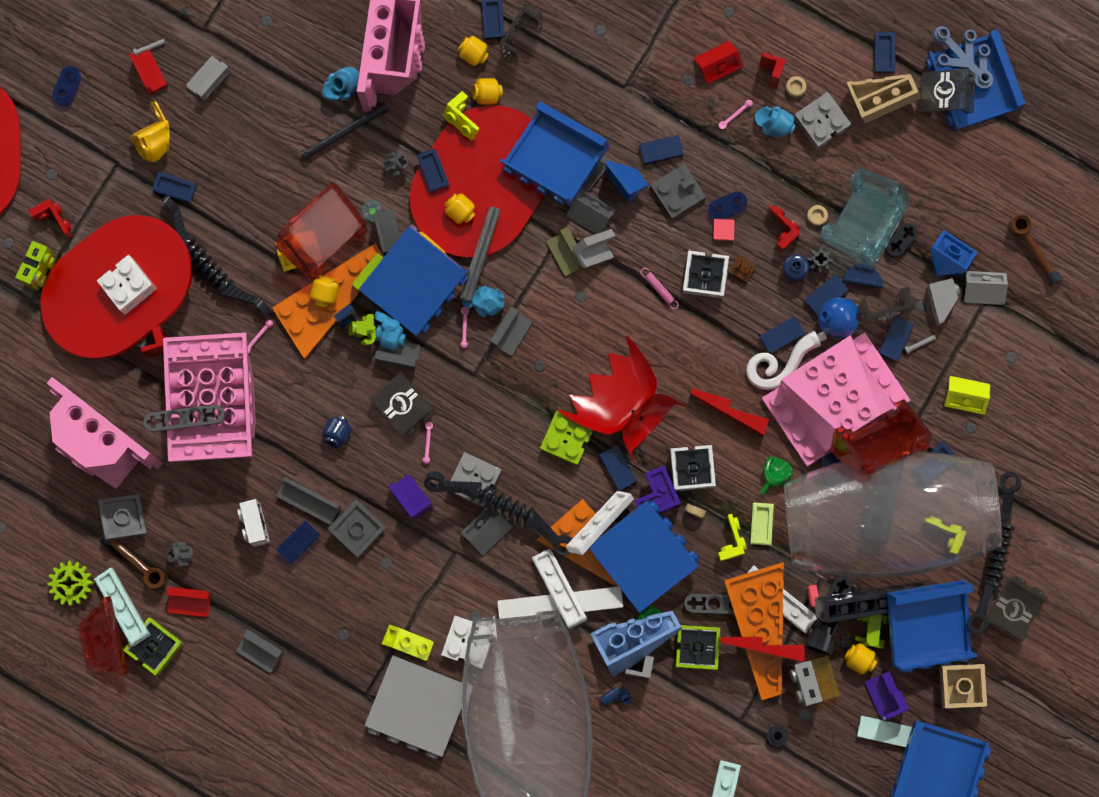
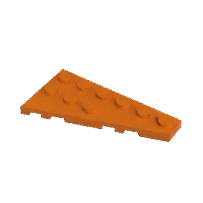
M376 243L324 275L335 279V283L339 286L335 303L327 304V307L315 305L316 301L310 297L312 282L272 307L304 359L319 344L328 330L336 323L334 315L348 304H351L361 293L360 290L353 286L354 280L376 253L384 257Z
M582 499L552 525L551 528L557 535H568L574 538L591 520L595 512ZM607 528V529L599 536V538H600L603 534H605L607 531H609L610 529ZM542 535L536 539V541L554 550V547ZM564 543L560 544L563 547L567 546V544ZM589 548L583 555L576 553L563 555L596 576L619 587Z
M784 562L724 580L741 637H763V645H782ZM745 648L761 700L781 695L782 657Z

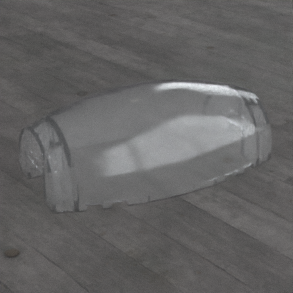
M932 452L881 453L836 462L784 483L792 567L841 577H904L949 568L978 558L1002 546L1001 516L996 475L993 464L964 456Z
M558 610L536 612L535 615L501 619H495V616L474 618L472 621L462 673L461 704L467 757L479 797H588L593 748L591 711L582 668L579 664L575 647H573L569 632Z

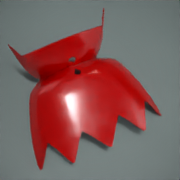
M626 335L630 357L608 353L613 375L589 374L593 397L570 395L577 415L559 409L557 411L568 419L603 434H612L622 430L625 446L635 463L632 451L653 431L675 404L683 407L687 406L668 395L655 393L657 378L641 350Z

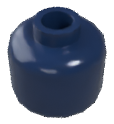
M799 254L788 256L782 266L784 277L791 282L802 281L809 271L807 259Z
M342 416L328 419L322 431V437L327 445L338 448L346 444L352 431L348 420Z

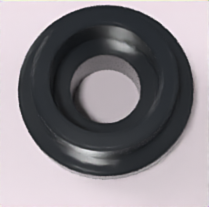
M773 726L767 733V739L771 745L780 747L787 742L788 733L782 726ZM776 732L781 733L782 737L780 740L774 738Z

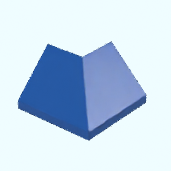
M609 160L605 162V173L628 203H631L649 185L637 169Z
M945 230L942 231L930 249L937 276L954 274L959 278L962 277L978 253Z

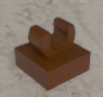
M738 255L728 274L747 283L757 264Z

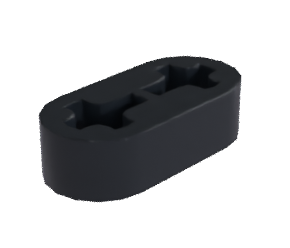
M912 223L902 225L886 245L885 250L888 256L892 258L901 256L917 237V227ZM904 229H905V230L911 229V230H912V233H911V234H912L913 237L908 236V237L904 240V239L902 238L903 235L905 234ZM898 241L901 242L898 248L900 252L894 251L893 253L890 244L896 245Z

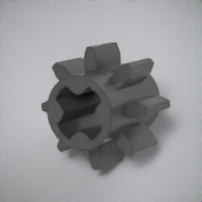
M400 151L387 154V160L383 161L384 170L391 174L392 177L406 174L404 169L408 168L407 157L400 154Z
M820 247L818 252L812 250L811 255L813 258L807 259L808 262H812L810 270L815 268L818 270V274L821 273L822 269L828 271L830 268L827 263H833V259L828 257L830 251L824 252L822 247ZM819 256L822 257V264H819V261H817Z
M186 542L172 543V547H169L167 550V559L170 563H174V567L188 566V562L192 560L193 552L190 546H186Z

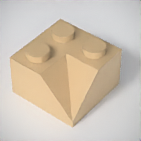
M984 664L939 667L942 709L987 706Z

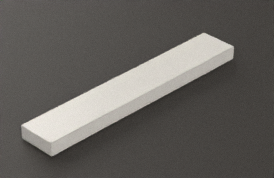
M620 587L573 592L583 612L623 608L622 590ZM551 595L498 601L500 622L561 615Z

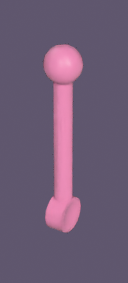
M747 100L745 102V105L742 106L738 111H736L732 116H730L726 121H721L719 123V128L721 130L726 129L727 124L731 122L735 117H737L741 112H743L747 107H752L753 102L751 100Z
M462 307L463 328L460 347L465 349L468 347L466 330L469 309Z
M272 320L265 322V326L247 346L248 354L251 352V347L263 333L273 326Z
M431 422L425 424L427 434L425 457L422 459L424 464L430 463L429 447L431 430L433 429Z

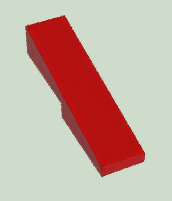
M692 388L691 397L759 436L764 437L769 419L729 408L731 399Z
M718 637V642L805 662L804 645H763V637Z

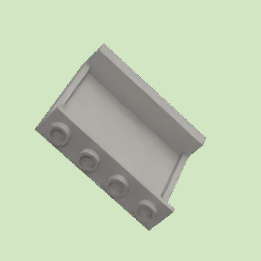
M392 656L365 726L369 727L368 732L379 736L380 733L388 735L387 739L399 744L401 740L408 743L406 747L412 750L424 749L427 751L426 755L432 758L443 757L471 687Z

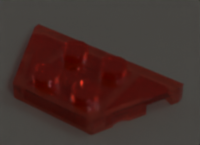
M111 596L103 597L101 599L102 603L97 608H93L88 617L79 624L87 665L94 668L99 667L107 672H116L120 676L127 675L129 673Z

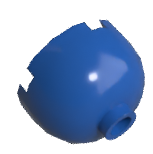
M840 297L826 301L822 305L818 316L821 329L828 336L841 339L852 335L859 321H856V314H859L856 303L851 299Z

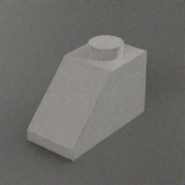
M953 278L931 283L927 286L937 327L943 324L958 299L957 295H960L959 286L957 283L954 284Z

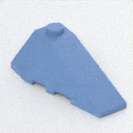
M673 611L650 615L645 619L636 621L631 619L626 623H611L591 633V636L614 677L634 666L679 632L682 627Z

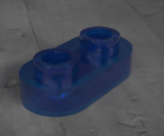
M67 66L59 75L53 90V99L60 106H67L74 100L81 82V74L77 68ZM73 73V77L68 79L67 75ZM61 92H66L64 97L59 96Z
M736 191L718 198L710 203L708 208L709 216L714 220L726 219L745 210L747 197L744 193ZM739 198L741 203L735 204L733 200ZM715 207H722V212H716Z

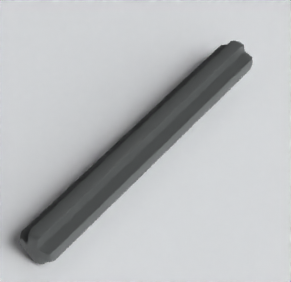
M493 206L488 210L467 275L468 279L465 281L460 299L465 302L472 301L501 212L499 208Z

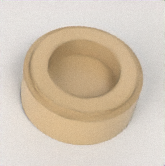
M794 76L787 81L786 92L789 96L798 98L805 93L806 82L803 78Z
M820 205L811 207L807 213L808 222L816 227L825 224L828 218L827 210Z
M688 503L685 508L686 512L700 518H704L706 513L705 510Z

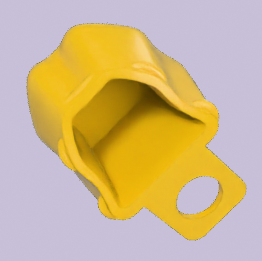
M151 102V106L159 121L130 135V139L144 160L157 162L169 150V123L157 102Z

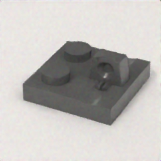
M685 164L650 184L651 189L671 220L706 199L705 194Z
M139 494L98 500L104 541L146 535Z
M354 499L327 529L353 554L359 557L386 527L357 499Z

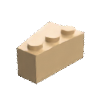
M911 74L847 82L865 123L921 99Z

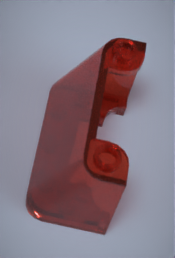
M332 182L282 228L277 236L275 248L312 280L315 276L319 277L326 270L324 267L326 261L351 237L355 238L358 236L360 238L366 233L368 223L341 188Z
M903 399L895 403L897 409L892 414L890 412L885 413L884 420L857 432H853L851 428L846 430L844 426L834 429L831 452L837 459L861 475H871L876 470L919 451L923 452L928 449L932 433L906 400Z

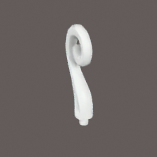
M813 331L800 339L795 345L785 369L781 374L772 379L760 378L756 368L760 362L766 361L769 367L766 369L765 374L772 376L778 369L776 358L769 353L756 354L747 364L746 375L749 382L762 390L778 388L781 379L798 369L805 354L820 347V342L827 339L825 333L816 334Z

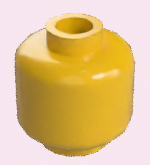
M475 36L465 37L458 48V51H460L459 57L472 66H476L479 62L483 64L489 55L486 52L487 44Z
M495 78L478 79L472 85L473 100H476L479 105L496 104L499 97H502V85H499Z
M453 194L444 205L446 207L445 213L457 224L463 221L468 223L475 215L472 212L475 207L474 203L464 194Z
M320 276L313 281L310 297L316 301L315 305L327 307V304L335 303L339 286L335 283V279Z
M861 643L851 645L844 658L847 660L846 665L859 674H864L867 671L871 672L877 663L874 660L875 652Z

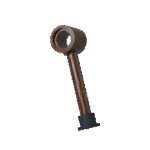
M1018 214L1009 222L1008 230L1011 235L1024 238L1048 276L1046 277L1051 286L1064 278V276H1060L1058 271L1053 269L1030 234L1032 227L1030 217L1026 214ZM1016 221L1024 223V230L1016 228Z
M102 535L100 542L112 546L144 574V583L148 587L160 590L167 585L168 576L163 570L155 567L149 568L118 540L104 541V536ZM158 573L160 581L157 584H153L151 578L154 574Z

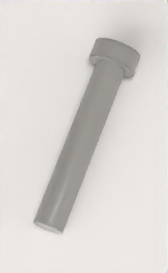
M162 39L140 49H133L134 54L137 56L149 49L165 44V41Z
M932 335L909 347L906 346L904 351L908 355L911 351L936 340V337Z

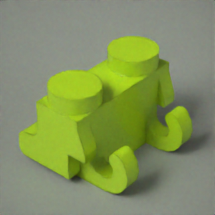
M368 314L362 317V321L348 323V335L357 337L368 336V340L360 341L364 346L374 343L376 338L374 316Z
M879 614L857 618L859 621L867 622L866 637L855 636L854 641L863 642L864 646L884 649L885 640H880L879 642L881 621L882 624H887L888 616Z

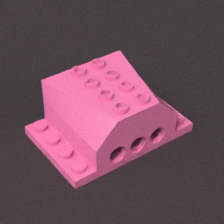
M370 0L357 93L363 112H370L372 107H376L377 95L375 93L395 96L415 81L417 74L421 73L422 61L420 53L424 54L425 42L421 23L420 0Z
M247 333L163 338L166 411L219 405L226 413L225 420L218 425L167 431L168 461L182 462L253 457L252 439L255 436L256 424L255 394L251 358L248 355ZM217 409L214 410L213 414H207L206 410H203L205 422L208 421L207 417H214L215 420H218V416L221 415ZM192 412L189 419L192 423H197L200 421L201 415L199 412ZM171 415L169 418L170 425L175 426L179 424V415Z
M863 333L854 340L850 335L781 379L779 387L764 396L762 401L805 466L808 467L910 402V399L867 335Z
M51 377L47 382L52 387L49 391L60 399L50 411L52 442L57 445L55 449L70 459L78 468L91 476L95 474L117 489L138 461L149 469L152 467L159 469L163 464L56 379Z

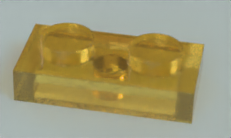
M829 656L811 660L822 701L840 696Z

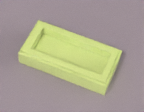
M753 503L750 544L771 546L774 504Z

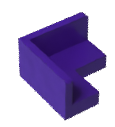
M665 466L645 473L653 493L635 500L637 508L647 499L650 503L654 501L661 510L658 512L659 514L680 506V500Z
M407 475L399 482H394L389 486L413 521H416L434 507L411 475Z
M890 671L865 682L881 720L889 719L909 710L901 690H898Z

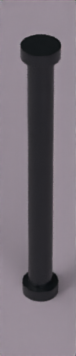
M381 102V105L306 151L303 149L301 153L306 161H309L311 156L382 113L390 112L385 102Z

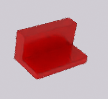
M730 41L694 57L707 84L743 67L739 52Z
M150 49L137 56L133 53L129 54L150 95L168 87Z
M762 52L759 67L773 71L769 87L777 89L786 60Z
M160 326L152 328L156 344L140 348L147 358L164 354L163 338H167V334Z
M167 587V595L169 596L168 613L201 617L209 616L211 592Z

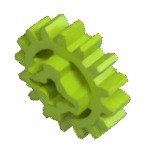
M68 561V566L60 563V569L53 568L56 573L55 575L49 574L53 581L47 583V585L53 587L49 593L56 594L54 600L58 601L61 599L62 605H65L68 601L69 606H73L74 601L77 604H81V598L88 599L86 593L93 591L89 588V585L94 584V582L89 580L92 573H85L88 569L86 566L80 568L81 563L76 562L75 566H73V562ZM75 570L82 575L83 579H79L76 576ZM65 572V575L62 577V579H59L61 574ZM70 580L78 582L75 585H71V588L64 585V583L70 582ZM83 587L82 591L76 595V592ZM58 588L65 590L66 597L60 593Z

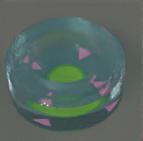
M375 200L365 202L362 207L363 216L369 221H375L373 213L383 211L381 204Z

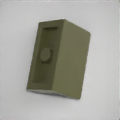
M568 227L560 230L559 235L547 240V245L564 276H568L583 268L572 248L577 243Z

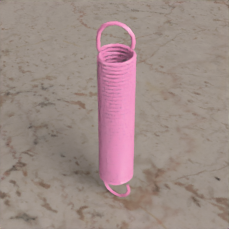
M651 272L644 277L668 305L675 300Z

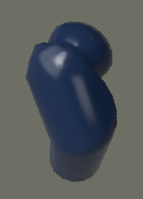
M614 687L601 696L600 699L606 706L614 700L628 704L631 702L632 697L628 690Z

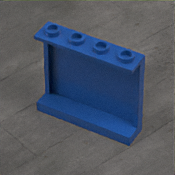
M998 29L991 31L987 36L973 41L974 63L978 68L979 56L976 50L983 44L988 45L990 48V54L987 56V70L993 76L992 85L987 89H979L973 82H953L955 91L952 97L948 99V107H945V98H948L952 92L949 94L940 93L941 96L939 98L943 99V108L946 109L948 114L946 115L949 127L952 126L953 131L1020 110L1026 104ZM965 43L958 45L965 53ZM949 48L936 53L930 51L925 62L928 70H931L934 78H932L934 87L941 80V73H944V81L939 83L938 86L943 91H947V89H952L953 91L952 84L946 81V72L951 73L955 69H960L963 73L972 74L967 68L948 66L940 68L937 66L936 59L941 54H946L949 58L958 59ZM981 49V52L983 54H986V51L984 49ZM940 58L941 62L945 64V60ZM954 73V76L956 78H959V75L957 73Z
M539 101L535 107L537 113L505 160L501 158L500 162L503 166V171L507 174L519 176V180L524 184L530 185L531 183L543 195L548 193L553 196V200L561 205L565 203L570 206L610 146L606 138Z
M411 224L359 290L417 336L420 332L424 334L431 325L428 323L432 317L437 318L442 312L443 308L441 305L445 300L449 303L456 293L453 290L457 285L462 286L468 279L466 274L469 270L463 269L417 232L418 229Z
M648 499L589 547L594 556L639 612L699 567L697 561L700 560L693 550L689 552L684 546L686 544L684 538L680 534L676 535L673 532L672 528L674 526L669 519L661 517L658 513L661 511L654 501L650 503Z
M965 580L887 593L893 667L899 669L900 672H911L913 668L929 669L932 665H950L952 661L967 662L970 661V658L977 657V654L971 651L970 629L968 627L969 609L967 593L973 592V584Z
M914 719L890 797H977L979 789L976 786L978 780H982L985 768H982L984 760H988L991 752L989 743Z

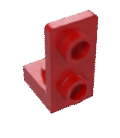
M49 198L28 210L35 221H43L53 212L64 234L68 238L72 237L70 231L73 229L67 219L63 221L60 215L63 211L57 202L53 203Z
M771 204L767 211L789 232L785 231L777 239L776 248L782 253L799 237L800 228L793 220L789 221L784 217L785 213L780 207H774Z

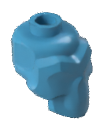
M345 67L339 69L336 73H330L327 82L324 83L322 88L323 97L331 101L338 99L341 101L349 100L354 92L357 91L359 72L353 67Z
M766 106L755 113V123L762 127V132L765 135L784 137L787 134L790 135L795 129L794 116L779 106L772 109Z
M485 285L479 287L474 292L472 301L465 302L462 300L461 303L468 309L474 306L477 313L482 317L487 315L494 316L504 308L503 299L505 297L499 289L495 290Z
M376 311L375 319L380 321L382 325L379 324L377 327L375 340L380 341L382 348L391 351L397 350L399 346L404 345L406 339L401 323L385 313Z

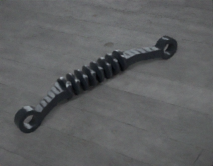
M168 195L163 197L161 201L173 213L176 232L186 243L190 256H193L191 264L193 265L198 262L195 269L200 270L203 268L202 276L209 274L206 281L211 282L214 280L212 288L220 286L217 290L219 295L254 304L269 318L273 311L260 297L239 290L234 285L233 279L225 281L228 274L220 275L223 270L222 267L214 269L217 266V262L209 263L212 256L204 257L207 253L206 249L199 252L201 244L193 245L196 238L191 237L186 231L180 208Z
M431 471L426 474L424 486L429 491L462 493L470 497L472 501L479 497L480 505L486 500V508L494 504L493 511L496 512L499 508H502V516L508 511V518L511 519L516 515L515 522L517 523L523 518V526L537 529L558 554H571L566 547L560 544H568L573 538L568 535H557L555 531L553 532V529L541 519L535 508L531 507L526 511L527 504L525 503L519 508V500L511 504V496L504 500L505 494L502 492L497 497V489L489 493L490 486L488 485L482 490V482L480 481L451 482L446 481L445 476L437 471ZM430 480H436L439 482V484H435Z
M1006 472L1000 478V486L1003 489L1002 513L999 523L996 522L994 524L1000 530L992 533L998 539L991 540V543L995 544L996 547L989 548V551L993 552L994 555L987 556V559L991 560L992 563L985 564L991 570L983 573L989 579L982 580L981 583L985 585L982 599L976 613L972 614L968 619V627L975 634H984L988 631L990 621L986 616L987 610L997 588H1002V584L997 582V579H1004V576L999 574V571H1005L1006 568L1000 564L1007 563L1008 561L1002 555H1009V552L1004 547H1011V544L1006 539H1013V536L1008 534V531L1015 530V527L1011 526L1013 494L1022 485L1021 478L1014 472ZM1014 477L1016 480L1015 485L1011 488L1006 487V480ZM982 618L984 621L983 627L975 629L974 621Z

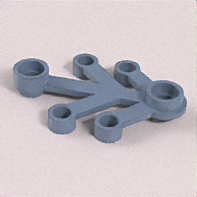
M940 26L936 28L932 33L933 41L937 44H945L958 58H949L948 55L941 54L936 59L937 66L940 68L946 66L967 68L972 74L963 73L962 70L955 69L950 73L951 81L954 83L959 81L973 82L979 89L989 88L993 83V76L987 70V56L990 54L989 46L983 44L976 50L979 56L978 68L974 63L973 41L977 37L974 30H967L963 34V40L965 41L964 53L952 40L950 32L946 27ZM967 34H970L972 36V39H969L967 37ZM981 49H984L986 51V54H983L981 52ZM940 58H943L946 63H942ZM954 73H957L959 75V78H956L954 76Z

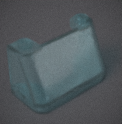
M859 167L850 179L852 189L854 190L836 224L830 222L824 225L820 237L823 241L857 260L873 266L878 261L909 204V195L899 182Z

